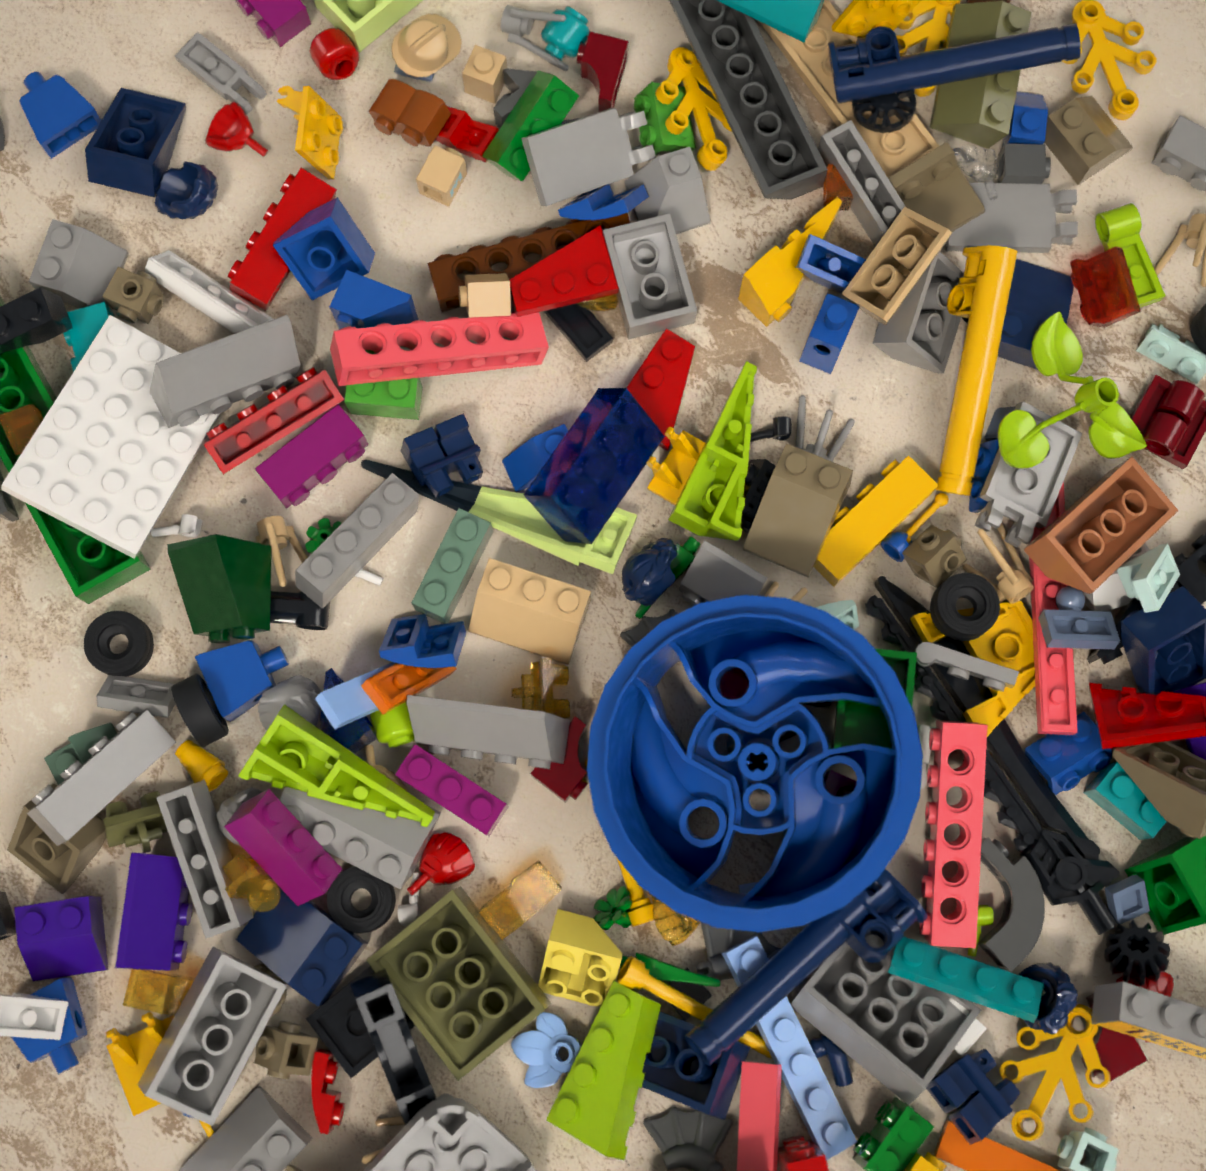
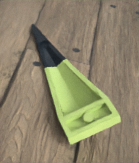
M362 460L361 463L363 469L385 479L393 473L418 494L456 511L458 508L491 522L493 528L577 566L580 563H584L610 574H613L637 518V514L603 502L511 492L452 481L454 485L453 490L436 498L427 484L420 486L412 471L370 460Z

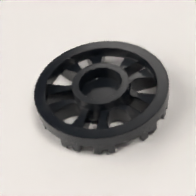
M914 90L852 101V112L857 122L864 128L878 133H890L902 129L912 120L916 109ZM908 97L909 101H901L900 99ZM871 111L872 115L868 119L862 116V113ZM895 115L900 121L891 124L889 118ZM877 118L883 119L882 125L876 124Z

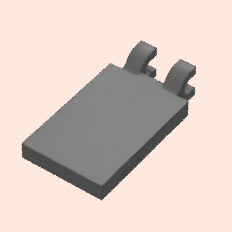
M610 108L521 138L540 205L549 206L633 176L631 165L656 158L653 144L644 147L639 145L631 148L627 130L647 125L644 111L629 112L618 117L617 109Z
M970 183L984 205L985 212L953 231L946 242V251H963V248L992 245L1011 248L1023 253H1049L1051 244L1072 245L1073 237L1078 235L1077 222L1056 224V212L1069 214L1072 212V205L1077 203V190H1062L1050 194V184Z
M1024 401L1018 403L1014 411L1024 410L1030 413L1036 425L1051 418L1050 415ZM1061 421L1040 431L1047 438L1050 448L1045 459L1036 466L1026 469L1013 468L1003 460L1000 449H998L979 496L988 503L980 512L974 526L987 532L990 531L991 526L999 528L1003 516L1013 520L1015 523L1009 529L1004 541L1014 547H1019L1021 542L1029 544L1034 533V527L1038 529L1046 527L1082 436L1081 432Z

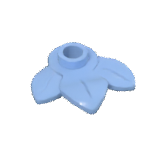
M542 1012L537 1016L536 1030L521 1033L511 1042L515 1055L523 1063L529 1065L524 1083L532 1088H546L557 1083L562 1073L570 1071L582 1046L576 1037L568 1034L564 1021L556 1014ZM562 1046L566 1047L569 1051V1057L566 1061L559 1057V1049Z

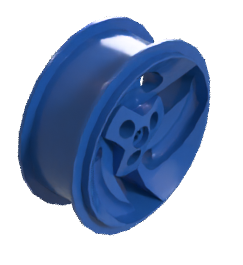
M739 595L699 603L662 621L627 652L606 683L590 726L587 773L594 813L614 855L639 886L675 912L713 927L765 932L806 925L841 909L880 877L904 842L920 798L923 753L915 713L893 669L864 636L828 612L788 598ZM680 660L689 681L711 706L694 727L687 750L667 719L657 688L664 674ZM732 668L742 669L749 679L747 692L736 700L725 698L720 690L722 676ZM848 700L878 706L881 708L888 723L892 749L865 743L830 749L829 740L821 723L809 709L800 703ZM788 730L796 732L800 737V746L792 753L783 751L779 745L781 734ZM721 734H729L735 741L733 752L726 756L720 755L714 745L716 738ZM765 753L768 760L764 761V763H768L766 770H753L750 765L754 763V761H750L752 755H762ZM838 763L850 766L857 777L855 789L848 796L844 797L834 796L829 793L824 783V776L828 768ZM756 789H764L770 795V805L764 811H757L750 804V795ZM705 806L711 808L719 818L718 832L710 839L697 836L689 828V816L698 807ZM788 829L769 871L748 894L732 893L709 884L727 861L736 831L745 834L765 835Z

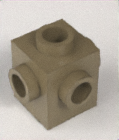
M118 267L102 297L112 309L117 311L116 314L131 323H136L137 320L149 324L153 315L156 316L163 306L164 294L156 284L157 280L153 276L143 271H138L135 274Z
M932 524L902 552L914 575L936 588L967 560L960 548L962 542L959 537L951 530L943 531Z
M279 1021L278 1027L266 1026L256 1044L254 1064L267 1068V1075L275 1078L289 1079L290 1074L310 1076L318 1038L300 1032L301 1025L292 1022Z

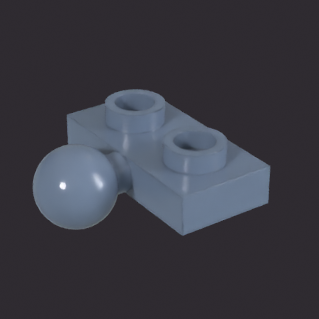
M1071 586L1063 587L1056 595V605L1059 610L1044 609L1038 617L1046 647L1115 649L1120 639L1112 613L1109 611H1081L1085 604L1083 592Z

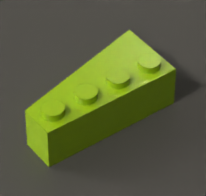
M613 981L546 1118L548 1122L604 1156L625 1161L628 1146H625L629 1127H633L636 1111H633L638 1088H642L645 1076V1073H642L646 1054L650 1053L661 1008L660 1003L634 989L631 990Z

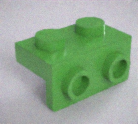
M651 82L634 98L635 113L644 111L647 125L639 127L640 143L643 147L653 144L655 155L660 151L674 152L689 146L693 151L696 146L690 114L688 116V126L679 135L670 133L665 125L666 119L677 109L686 94L685 87L677 86L679 89L678 96L671 104L666 105L661 103L655 95V91L661 83Z

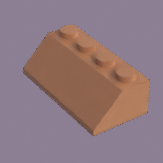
M1130 457L1108 471L1023 550L1046 577L1091 594L1179 510L1137 461Z

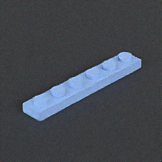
M753 936L722 953L738 987L769 960L758 936ZM786 996L760 1019L756 1025L774 1063L782 1064L781 1077L812 1141L825 1154L826 1160L857 1143V1140Z

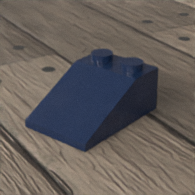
M120 88L85 148L88 182L155 197L157 190L160 188L162 175L168 171L186 111V103Z
M1016 259L997 357L1037 369L1031 351L1034 335L1039 326L1048 317L1057 312L1061 313L1067 325L1076 278Z
M1184 586L1169 593L1159 611L1145 613L1143 609L1135 610L1121 621L1122 645L1139 693L1158 695L1162 691L1174 693L1176 690L1193 686L1206 679V609Z
M277 884L236 938L241 945L286 984L317 1007L327 1002L368 945V942L357 934L349 932L337 924L330 914L311 900L297 906Z
M659 1012L650 1053L646 1054L642 1072L645 1073L642 1087L710 1116L725 1120L741 1075L742 1061H746L750 1047L736 1041L727 1051L721 1052V1056L709 1066L696 1055L684 1037L696 1025Z

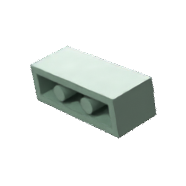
M458 508L411 602L416 611L426 614V616L443 624L449 623L493 534L491 522Z

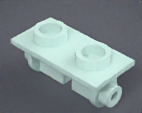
M1152 323L1145 334L1146 337L1136 351L1197 384L1206 374V354L1188 340L1185 343L1180 342L1181 336L1164 328V325L1159 324V326H1156Z

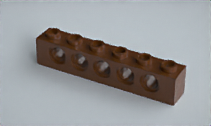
M628 213L599 220L572 219L564 226L557 228L542 227L528 236L520 238L518 236H510L501 240L499 244L488 247L477 245L468 249L466 253L455 256L452 254L438 256L433 262L428 263L441 313L461 308L459 303V286H465V281L458 278L461 273L465 271H470L474 274L506 273L510 280L558 251L557 248L559 246L570 244L600 225L603 232L604 229L629 224ZM531 253L541 256L536 262H528L524 259L525 256ZM498 262H503L508 265V267L503 271H494L493 269H491V267Z

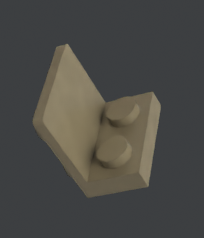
M945 142L888 178L908 209L946 227L951 232L985 212L984 205L959 168L955 153L948 142Z

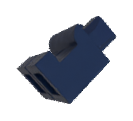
M464 413L435 425L434 429L430 427L403 439L402 455L420 486L427 484L436 498L453 490L454 485L448 474L458 470L465 484L479 480L483 474L478 459L481 449L474 443L469 433V424Z
M982 1049L972 1055L967 1054L956 1060L936 1075L926 1088L945 1113L956 1109L948 1117L970 1145L983 1140L996 1124L1013 1111L1010 1106L1020 1095L1018 1088L1008 1078L1002 1079L995 1086L987 1078L986 1074L996 1066V1063L986 1049Z

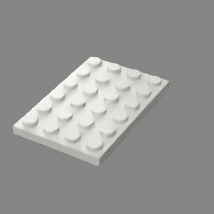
M110 315L2 483L1 490L135 559L207 437L206 432L211 430L220 413L213 414L211 411L201 415L191 425L181 427L178 424L168 428L149 391L156 363L181 353Z

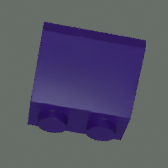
M85 896L14 907L17 945L33 982L108 970L101 896Z

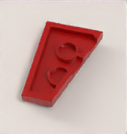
M601 225L510 279V293L517 317L618 294L619 290Z
M666 328L610 411V416L666 451H669L671 442L664 433L668 427H675L695 346Z
M1089 683V692L1102 749L1206 736V696L1165 691L1154 695L1138 693L1136 688L1122 686V690L1102 688V684Z

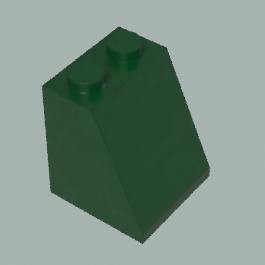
M218 534L168 544L167 552L194 635L208 636V642L229 643L230 637L235 639H254L255 633L270 631L272 546Z

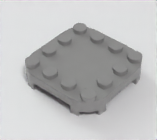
M443 1094L422 1108L370 1162L364 1171H536L527 1155L473 1105L463 1099L454 1098L450 1094Z

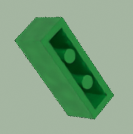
M538 70L482 157L507 176L523 182L530 171L521 138L561 125L579 95L555 75Z

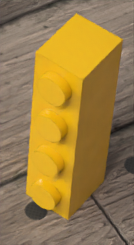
M909 455L901 463L896 459L891 462L881 473L884 479L876 487L872 483L868 484L857 495L856 498L860 502L850 510L845 506L837 514L834 520L835 526L830 529L814 564V568L833 587L848 575L938 487V484Z

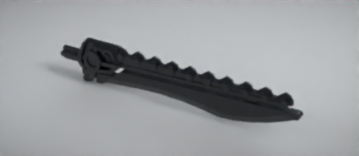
M880 576L875 581V587L910 637L906 635L885 605L883 599L878 598L876 595L870 597L868 602L865 603L866 613L882 620L885 624L883 629H881L883 640L899 646L901 651L915 652L918 645L923 642L910 618L918 613L926 612L929 614L930 611L899 587L886 580L885 576ZM945 637L934 643L970 655L960 641ZM916 663L915 691L931 697L934 701L932 706H930L931 716L941 721L967 722L930 667H922ZM935 663L931 665L963 713L993 697L990 689L982 685L984 679L970 675L968 680H964L947 674V667ZM1003 719L987 737L986 746L1042 826L1055 832L1042 829L987 749L984 797L999 804L1000 809L997 812L998 822L1017 832V836L1014 839L1015 849L1020 851L1019 855L1025 856L1034 868L1041 883L1043 893L1052 906L1079 904L1097 934L1101 935L1114 928L1117 923L1098 895V892L1110 884L1113 878L1119 877L1120 873L1110 862L1099 860L1100 848L1094 841L1089 840L1050 790L1025 755L1007 722Z

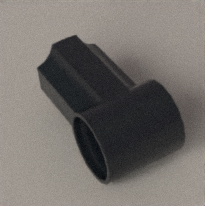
M301 590L299 593L271 591L270 623L293 624L298 628L307 630H327L330 602L322 609Z

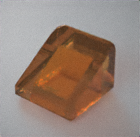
M829 164L823 184V208L838 197L842 201L840 210H849L853 194L835 165Z
M32 404L0 415L1 425L16 455L22 454L43 421L41 411Z

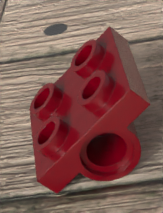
M1155 375L1150 380L1131 416L1147 444L1143 449L1182 470L1188 466L1206 432V401L1203 400L1205 394L1199 387L1182 380H1175L1171 383Z

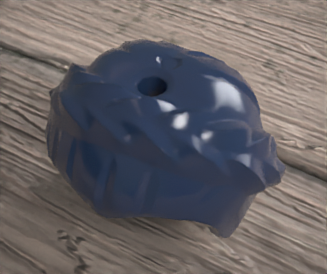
M185 161L183 163L184 167L180 169L170 168L163 173L160 180V188L157 190L155 197V206L159 213L167 215L171 219H194L204 214L212 206L213 200L217 196V177L205 165Z
M660 538L655 542H649L648 545L643 546L641 552L635 553L626 560L622 568V590L626 599L636 601L644 606H650L674 583L675 575L672 573L670 565L671 561L677 557V546L670 538Z
M1051 962L1047 964H1033L1023 969L1018 975L1044 983L1043 990L1045 993L1041 996L1038 1016L1034 1023L1027 1020L1024 1021L1030 1028L1043 1030L1049 1034H1056L1061 1028L1066 1026L1068 1014L1076 1007L1078 993L1074 988V984L1070 982L1069 975L1062 971L1058 965H1053Z

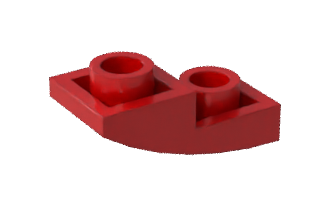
M319 1049L314 1052L311 1094L314 1114L320 1133L328 1135L334 1130L335 1125H341L345 1103L340 1102L341 1092L327 1089L328 1084L333 1085L335 1082L338 1062L333 1061L334 1056L330 1050Z

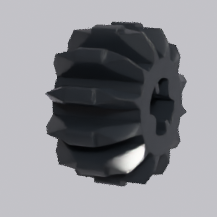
M1132 920L1129 923V929L1118 923L1115 933L1107 936V948L1104 952V958L1106 962L1110 963L1112 975L1123 973L1122 979L1124 982L1127 983L1131 978H1135L1139 985L1142 986L1145 984L1146 977L1156 983L1160 978V972H1165L1168 969L1170 947L1169 944L1163 942L1164 936L1162 931L1151 933L1149 922L1143 928H1140Z

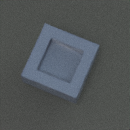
M1132 875L1104 888L1109 912L1117 924H1123L1150 911L1145 881L1138 875Z

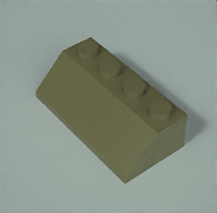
M1004 1L956 4L952 10L945 48L1027 33L1032 12ZM1021 70L938 85L929 128L986 149L991 148L1009 135Z

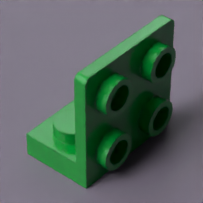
M895 1097L892 1102L887 1100L875 1115V1119L878 1122L870 1133L865 1131L858 1138L857 1143H855L853 1150L856 1154L852 1159L865 1171H904L934 1126L900 1099Z

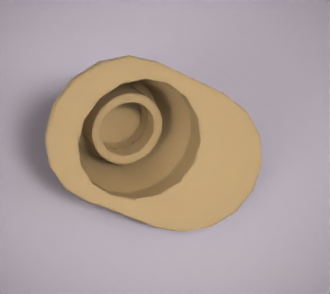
M426 14L418 17L397 33L391 46L392 57L397 66L406 74L414 77H428L455 59L460 53L462 42L457 28L447 18L438 14Z

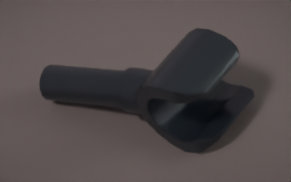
M773 418V429L751 433L750 442L766 438H773L779 441L787 440L791 436L792 431L791 418Z

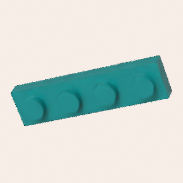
M905 936L894 946L888 973L1033 1023L1038 1016L1044 983Z

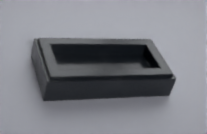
M583 302L544 311L586 362L613 342V337Z

